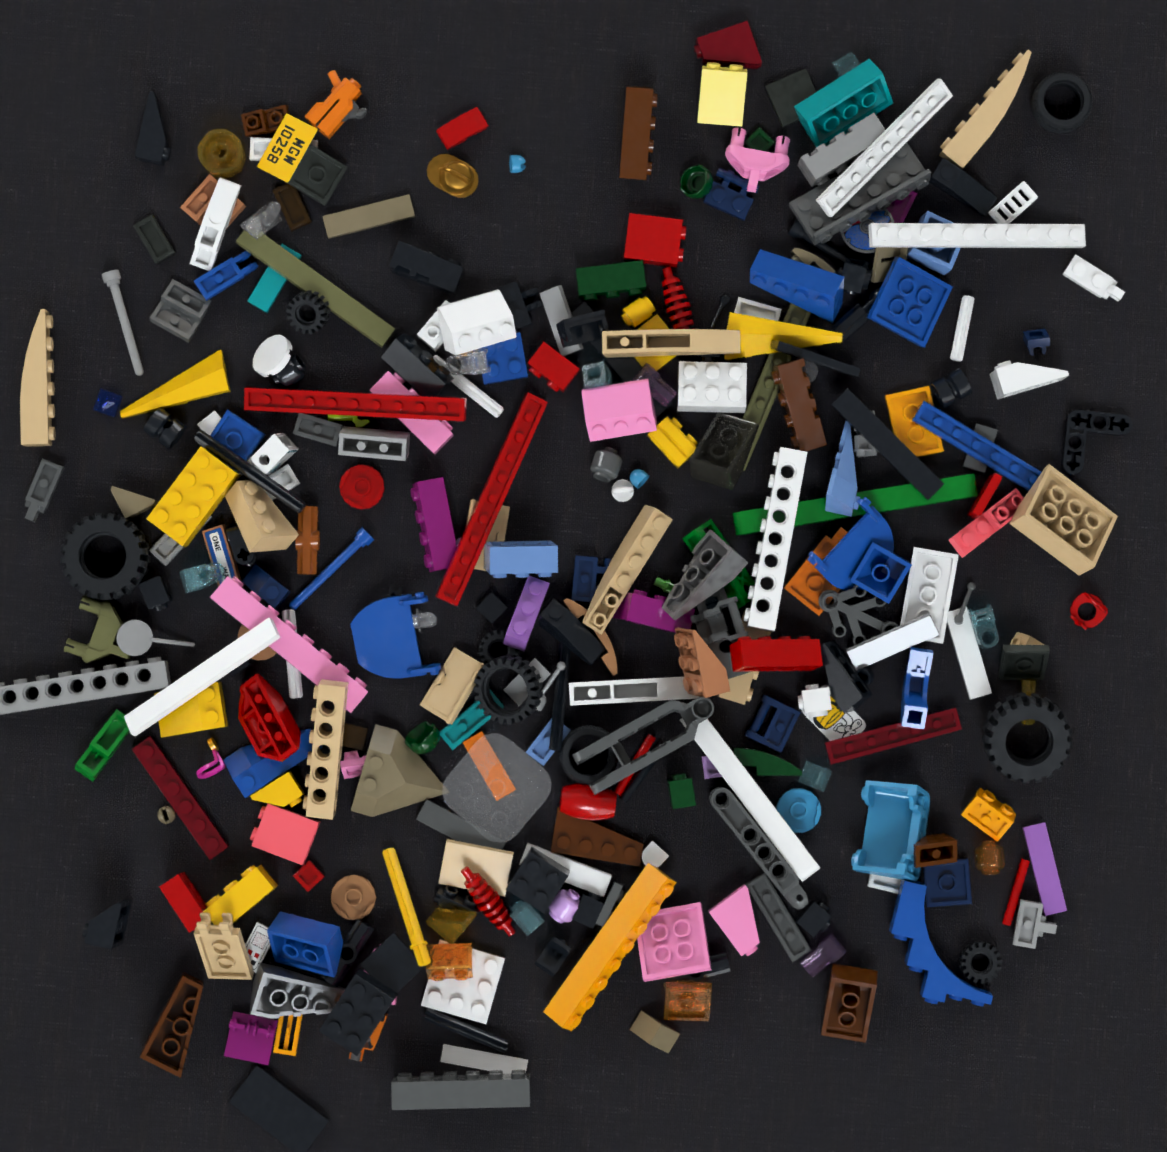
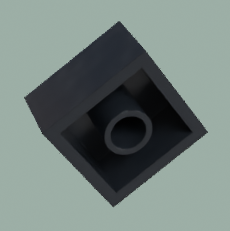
M531 847L509 881L506 890L545 914L568 878L570 870L534 847Z

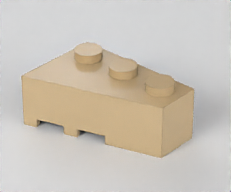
M236 481L225 495L249 553L286 550L299 535L263 488L253 481Z

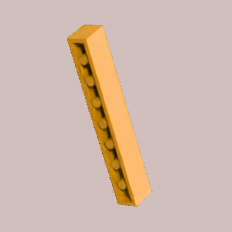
M648 863L543 1012L564 1029L572 1031L580 1024L586 1010L594 1004L598 993L607 986L610 976L619 969L622 959L633 949L634 942L639 935L645 932L651 918L659 912L665 898L671 895L677 882L657 867Z

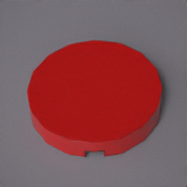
M364 464L349 468L341 477L339 485L344 501L351 507L360 510L370 509L377 505L382 499L385 490L384 480L380 473L373 467Z

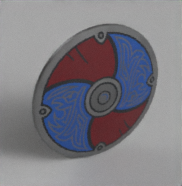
M887 209L883 211L877 210L867 220L863 222L857 221L852 224L849 230L841 233L844 242L857 252L874 253L876 247H869L868 225L871 223H894L891 213Z

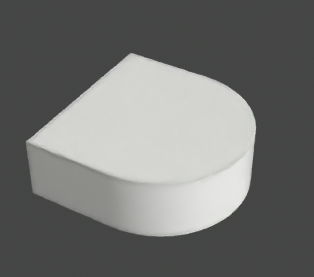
M651 841L642 852L643 863L645 865L650 863L655 867H659L669 857L654 841Z

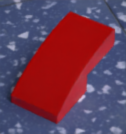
M478 107L441 126L436 132L448 150L465 142L467 138L487 129L489 125Z

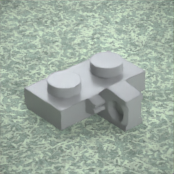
M1020 899L1012 941L1013 945L1035 949L1037 937H1043V932L1056 934V923L1046 921V916L1042 915L1043 903Z

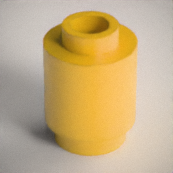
M647 296L639 297L622 309L624 314L621 317L628 327L632 325L635 328L650 318L656 309Z

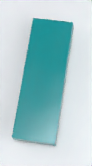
M281 244V247L300 260L301 254ZM267 267L247 301L268 313L287 279L270 267Z
M490 690V694L494 702H496L501 708H504L505 706ZM480 701L473 703L455 719L452 725L448 724L440 731V736L452 750L490 720V715L486 717L483 714L484 708L479 709Z

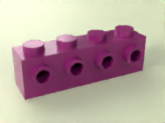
M441 477L412 484L413 488H411V497L413 501H416L417 510H415L416 522L420 523L422 531L419 533L420 543L425 547L426 552L424 564L426 568H429V572L448 569L457 549L444 479Z

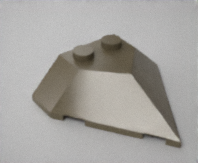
M375 724L351 811L374 817L426 799L450 793V791L437 778L423 759L405 744V739L398 730Z

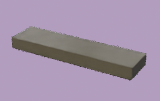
M410 194L325 215L323 220L328 239L414 218L415 214Z

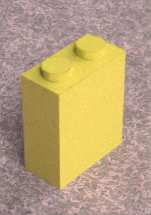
M707 63V66H702L697 123L742 127L747 69H743L742 65L730 64L729 68L720 67L721 64Z

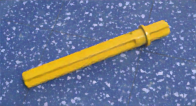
M387 848L383 850L382 854L411 942L410 949L414 951L418 966H426L431 963L426 947L428 942L424 941L394 848Z

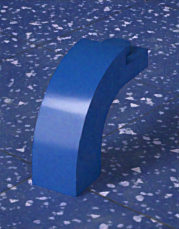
M910 647L902 689L901 726L918 729L925 728L928 711L927 689L933 650Z

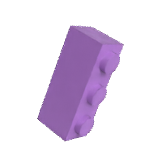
M532 576L527 578L503 644L523 652L525 651L550 583Z

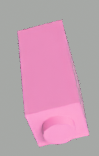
M743 884L709 909L708 912L741 956L744 954L749 956L758 949L756 945L760 942L749 890Z

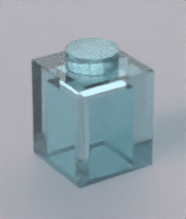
M604 361L582 366L584 387L586 389L612 385L611 372Z
M521 899L511 907L513 912L510 914V917L527 936L545 922V919L536 908L525 901L523 902Z

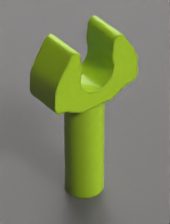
M328 414V421H352L358 428H363L370 423L369 420H359L358 416Z

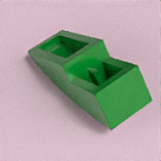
M117 709L75 765V770L92 782L129 733V728L124 718L125 714Z

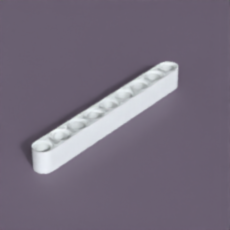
M681 718L680 721L686 728L687 725L684 722L683 718ZM706 719L699 723L694 740L802 882L818 871L820 866L736 755H734L711 722Z

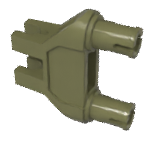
M84 595L81 601L90 605L80 603L79 609L98 615V621L90 643L86 645L68 638L66 644L74 646V648L65 646L64 652L82 657L85 663L96 661L110 654L130 659L131 655L125 654L116 645L117 632L123 622L113 604L109 600L100 602Z

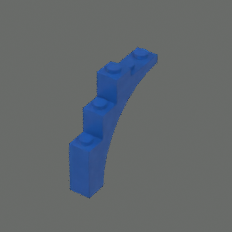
M901 880L889 931L891 934H894L893 937L896 939L907 941V937L910 938L904 962L912 971L922 973L925 970L920 990L921 996L925 998L924 1001L931 1004H938V1001L944 1003L946 994H949V998L962 1001V998L971 1000V1003L977 1006L991 1005L993 995L989 991L975 987L959 978L944 965L936 954L929 939L925 923L924 901L926 884L919 881Z

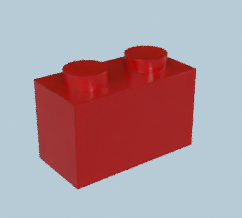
M545 342L541 344L527 363L530 367L528 371L537 378L544 377L548 381L547 385L555 392H558V390L564 392L580 372L577 366Z

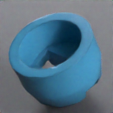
M510 155L509 168L511 173H519L525 169L526 165L524 163L526 160L524 157Z
M635 469L630 474V481L637 489L649 478V475L641 469Z

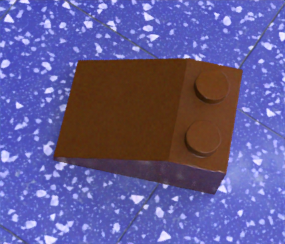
M832 964L821 1035L866 1043L876 993L878 971Z

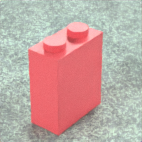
M267 803L266 807L262 806L258 819H261L258 828L254 827L250 840L253 841L252 846L304 865L320 821L277 805Z

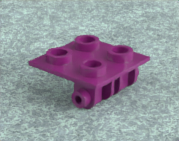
M233 1011L232 1019L229 1023L230 1029L224 1056L269 1065L278 1020Z

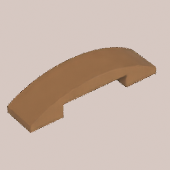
M568 598L563 600L569 611L577 619L581 616L585 617L587 609ZM605 630L602 635L594 631L608 652L601 659L612 676H615L617 674V662L612 643Z

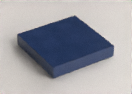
M968 858L957 859V862L923 867L924 883L927 886L925 895L926 907L972 904Z

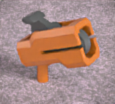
M336 70L328 73L334 86L331 90L332 93L324 102H316L304 116L313 127L319 129V132L328 139L348 119H363L367 114L366 108L359 109L355 103L362 94L360 90L361 85L353 78L350 80L344 78L341 81Z

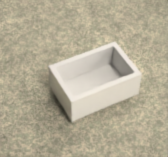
M679 361L677 411L745 413L747 363Z

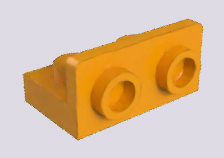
M982 788L977 790L975 797L961 813L964 818L997 842L1011 827L1016 817L1012 807L1008 804H1002L993 793Z

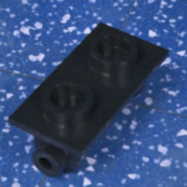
M442 884L434 899V902L438 903L437 906L450 912L454 905L457 906L458 909L455 914L468 921L470 919L475 921L479 912L477 904L473 901V896L459 892L453 886Z

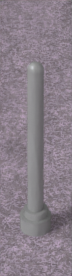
M111 270L101 275L103 282L111 289L135 374L141 376L144 370L119 288L121 275L119 270Z

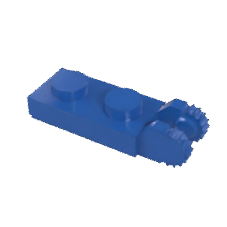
M244 251L234 258L231 257L194 280L195 285L206 301L258 268L256 262L250 263L241 270L237 266V264L251 256L248 251Z

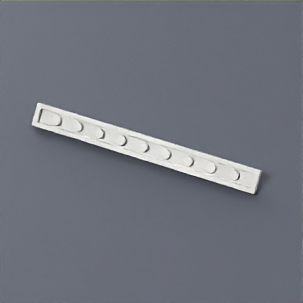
M871 223L868 225L869 247L1083 248L1086 246L1085 224Z

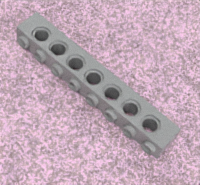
M161 657L148 659V663L139 664L138 660L125 662L126 667L117 668L116 664L103 666L102 671H94V668L81 669V674L72 675V671L58 673L59 677L50 679L49 675L37 676L36 681L27 682V678L13 680L14 685L5 686V682H0V715L165 689L171 685L168 661H162ZM144 669H148L151 673V678L147 682L142 681L140 678V673ZM124 672L128 675V682L122 686L118 682V676ZM100 676H103L106 680V685L102 689L96 686V679ZM76 680H81L84 685L83 690L79 693L73 688ZM55 683L61 687V693L58 696H54L51 693V687ZM32 687H36L39 691L38 697L34 700L29 697V690ZM11 690L16 694V700L13 703H9L6 699L7 693Z

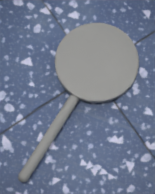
M140 620L125 622L119 628L116 636L119 648L125 654L131 656L144 654L151 647L152 642L195 646L194 642L153 638L151 628Z

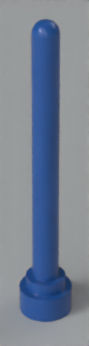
M363 527L356 532L355 540L290 602L289 607L292 610L297 609L361 546H369L374 541V538Z

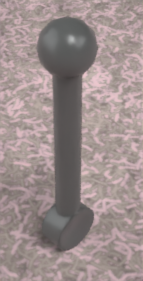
M973 582L968 583V591L960 612L954 618V622L957 625L963 623L964 611L972 591L976 588Z

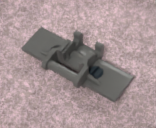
M722 587L698 604L699 615H691L690 619L692 623L696 624L698 634L726 668L728 679L749 672H733L731 653H723L720 650V644L725 640L733 644L738 641L739 637L749 636L748 631H745L736 603L738 602L737 597L728 598L725 588ZM725 607L729 608L736 634L731 636L722 609Z

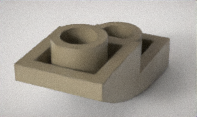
M795 247L790 253L793 256L792 260L813 265L832 273L836 272L824 260L808 251Z

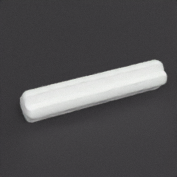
M965 295L961 300L950 359L953 361L961 362L963 360L974 304V297Z

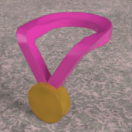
M212 737L207 742L213 752L214 761L197 770L196 774L199 779L211 777L225 768V763L218 753V745ZM218 761L220 762V765L216 768L212 769L211 771L202 773L204 770L217 764Z

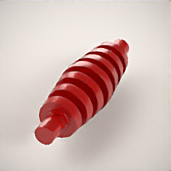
M671 267L664 268L662 271L665 279L662 282V287H668V289L663 291V295L670 296V298L664 301L665 305L673 304L666 311L667 314L675 313L669 319L671 322L678 321L677 324L673 325L674 329H689L690 326L694 325V322L686 318L692 316V311L684 312V310L690 308L691 305L690 302H681L688 299L686 294L679 295V292L684 291L682 285L676 286V284L680 283V279L673 276Z
M468 866L464 867L461 870V873L466 878L464 885L469 889L468 892L473 896V901L477 904L479 911H483L482 914L487 918L489 917L488 920L495 924L494 926L498 930L504 929L508 936H512L516 930L511 925V915L508 914L502 899H499L500 895L496 891L494 892V888L488 885V882L482 879L479 873H473Z

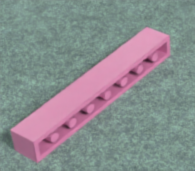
M227 576L210 598L248 630L253 629L267 618H271L281 638L269 645V647L317 686L321 679L349 682L346 710L351 713L368 693L365 689L367 685L358 677L354 680L347 675L349 670L341 663H338L336 666L330 661L332 656L321 648L318 651L312 645L315 642L304 634L301 637L296 633L297 627L286 619L283 622L277 616L280 613L269 605L267 608L260 603L262 598L252 590L250 593L246 592L242 588L244 584L238 578L233 576L231 579Z

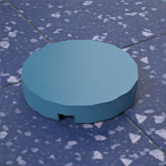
M793 788L786 791L779 798L776 805L777 811L794 833H805L811 830L819 822L821 816L819 800L811 791L803 788Z

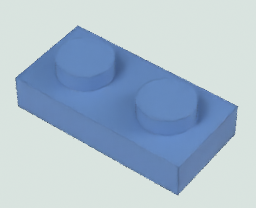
M552 718L526 751L528 755L543 766L555 752L549 748ZM565 725L563 727L562 741L571 731Z

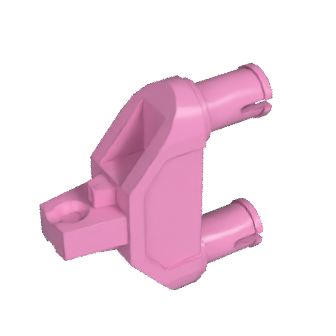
M733 128L731 142L726 148L725 156L732 167L743 178L749 179L747 191L756 193L758 181L763 182L772 178L789 166L790 159L787 154L790 139L785 136L784 143L782 144L783 136L776 137L774 153L743 147L746 130L741 128L740 135L738 136L739 128Z

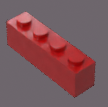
M750 636L739 637L737 642L730 645L733 672L812 671L823 666L820 639H811L810 636H801L797 639H791V636H782L777 639H771V636H763L757 638L758 640H751Z

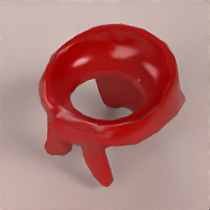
M1083 592L1073 601L1070 607V618L1074 620L1077 626H1081L1086 630L1087 627L1093 628L1102 622L1108 614V609L1099 597ZM1091 603L1095 606L1096 615L1093 619L1087 621L1079 617L1078 608L1081 604Z

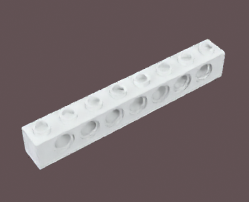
M780 447L779 452H774L772 465L776 466L775 474H770L768 487L772 488L770 497L766 496L764 510H768L766 519L762 518L760 532H764L763 540L758 541L756 554L760 555L758 564L754 563L752 576L756 577L754 586L750 585L748 599H752L751 606L745 609L744 621L747 622V627L775 631L807 452ZM783 467H790L792 469L793 476L791 478H784L781 475ZM779 489L788 491L789 498L783 501L777 497ZM775 511L783 512L785 515L784 522H775L773 513ZM772 533L778 534L781 538L780 544L772 545L769 542V535ZM772 555L776 558L777 564L775 567L766 566L764 562L766 556ZM762 578H770L772 580L773 586L770 590H765L761 587L760 582ZM759 600H765L768 603L769 608L766 612L758 611L756 604Z

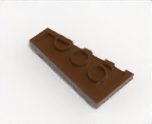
M558 807L551 852L640 867L643 843L589 820L568 816L560 812Z

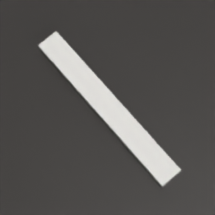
M937 78L816 199L828 217H833L953 96L942 79Z
M267 618L125 715L124 718L130 733L133 736H137L281 638L274 621L271 618Z

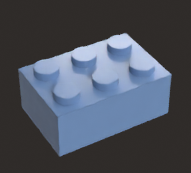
M551 540L486 542L484 545V569L490 575H493V578H506L507 574H515L516 577L525 578L529 577V573L538 574V577H551L552 573H558V545Z

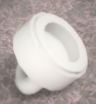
M623 479L616 481L612 486V496L619 502L630 500L634 494L633 485Z

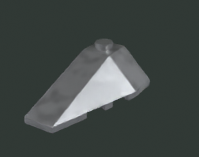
M711 529L693 549L692 553L694 556L690 564H685L682 569L684 575L679 583L674 584L662 606V609L674 620H677L734 580L748 564L741 555Z
M259 963L252 987L250 1014L270 1019L289 1015L297 1017L301 1016V1014L315 1013L316 1015L331 1013L346 988L340 986L337 988L328 982L282 967Z

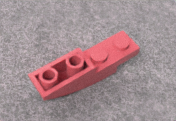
M1015 488L984 511L981 516L967 524L948 541L963 558L1010 522L1024 497Z

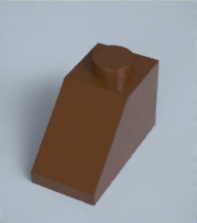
M946 833L924 836L914 844L915 868L957 862V840Z

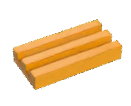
M303 1014L297 1016L292 1050H288L293 1015L288 1016L283 1049H279L284 1016H280L273 1053L296 1056Z

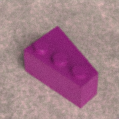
M634 589L633 593L626 594L612 617L676 633V627L691 629L692 622L690 616L694 615L695 609H691L677 620H674L662 609L667 597L655 595L654 598L646 597L647 592Z

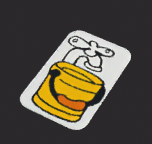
M823 685L820 688L829 687V685ZM829 687L832 710H828V715L808 719L830 741L861 733L866 727L865 721L855 711L843 713V711L838 709L834 698L831 696Z

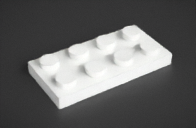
M914 547L900 625L930 613L939 635L926 641L943 644L959 555Z

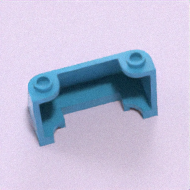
M866 780L865 787L862 788L861 797L865 804L868 805V813L862 849H858L856 853H853L851 858L853 870L890 878L917 881L921 867H914V844L926 836L930 808L929 793L918 785Z

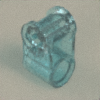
M215 562L179 571L186 594L220 582L224 578L225 572L223 566Z
M988 604L986 608L974 611L969 609L968 613L978 646L982 649L994 647L998 643L999 635L991 605ZM983 633H990L992 635L993 641L991 644L987 645L982 641Z

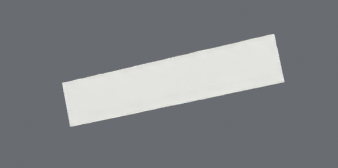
M443 1044L440 1062L486 1071L502 1070L503 1074H511L512 1070H525L526 1073L528 1064L527 1059Z

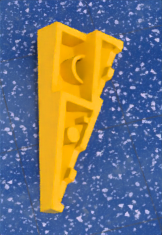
M730 312L727 330H740L741 353L725 354L724 359L729 361L742 357L748 358L754 355L779 353V351L771 349L772 340L781 341L799 348L822 346L823 344L836 342L841 343L843 333Z
M218 350L120 411L121 418L231 392L222 350Z

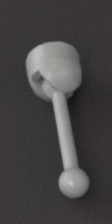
M560 661L557 663V669L542 689L543 696L540 698L541 703L536 707V710L542 711L547 702L544 694L559 672L565 669L566 665L564 662Z

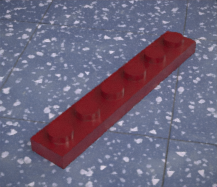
M951 708L927 715L924 729L904 727L899 722L824 743L830 764H835L962 730L957 709Z
M149 736L135 746L132 751L209 860L227 849L229 845L152 736Z

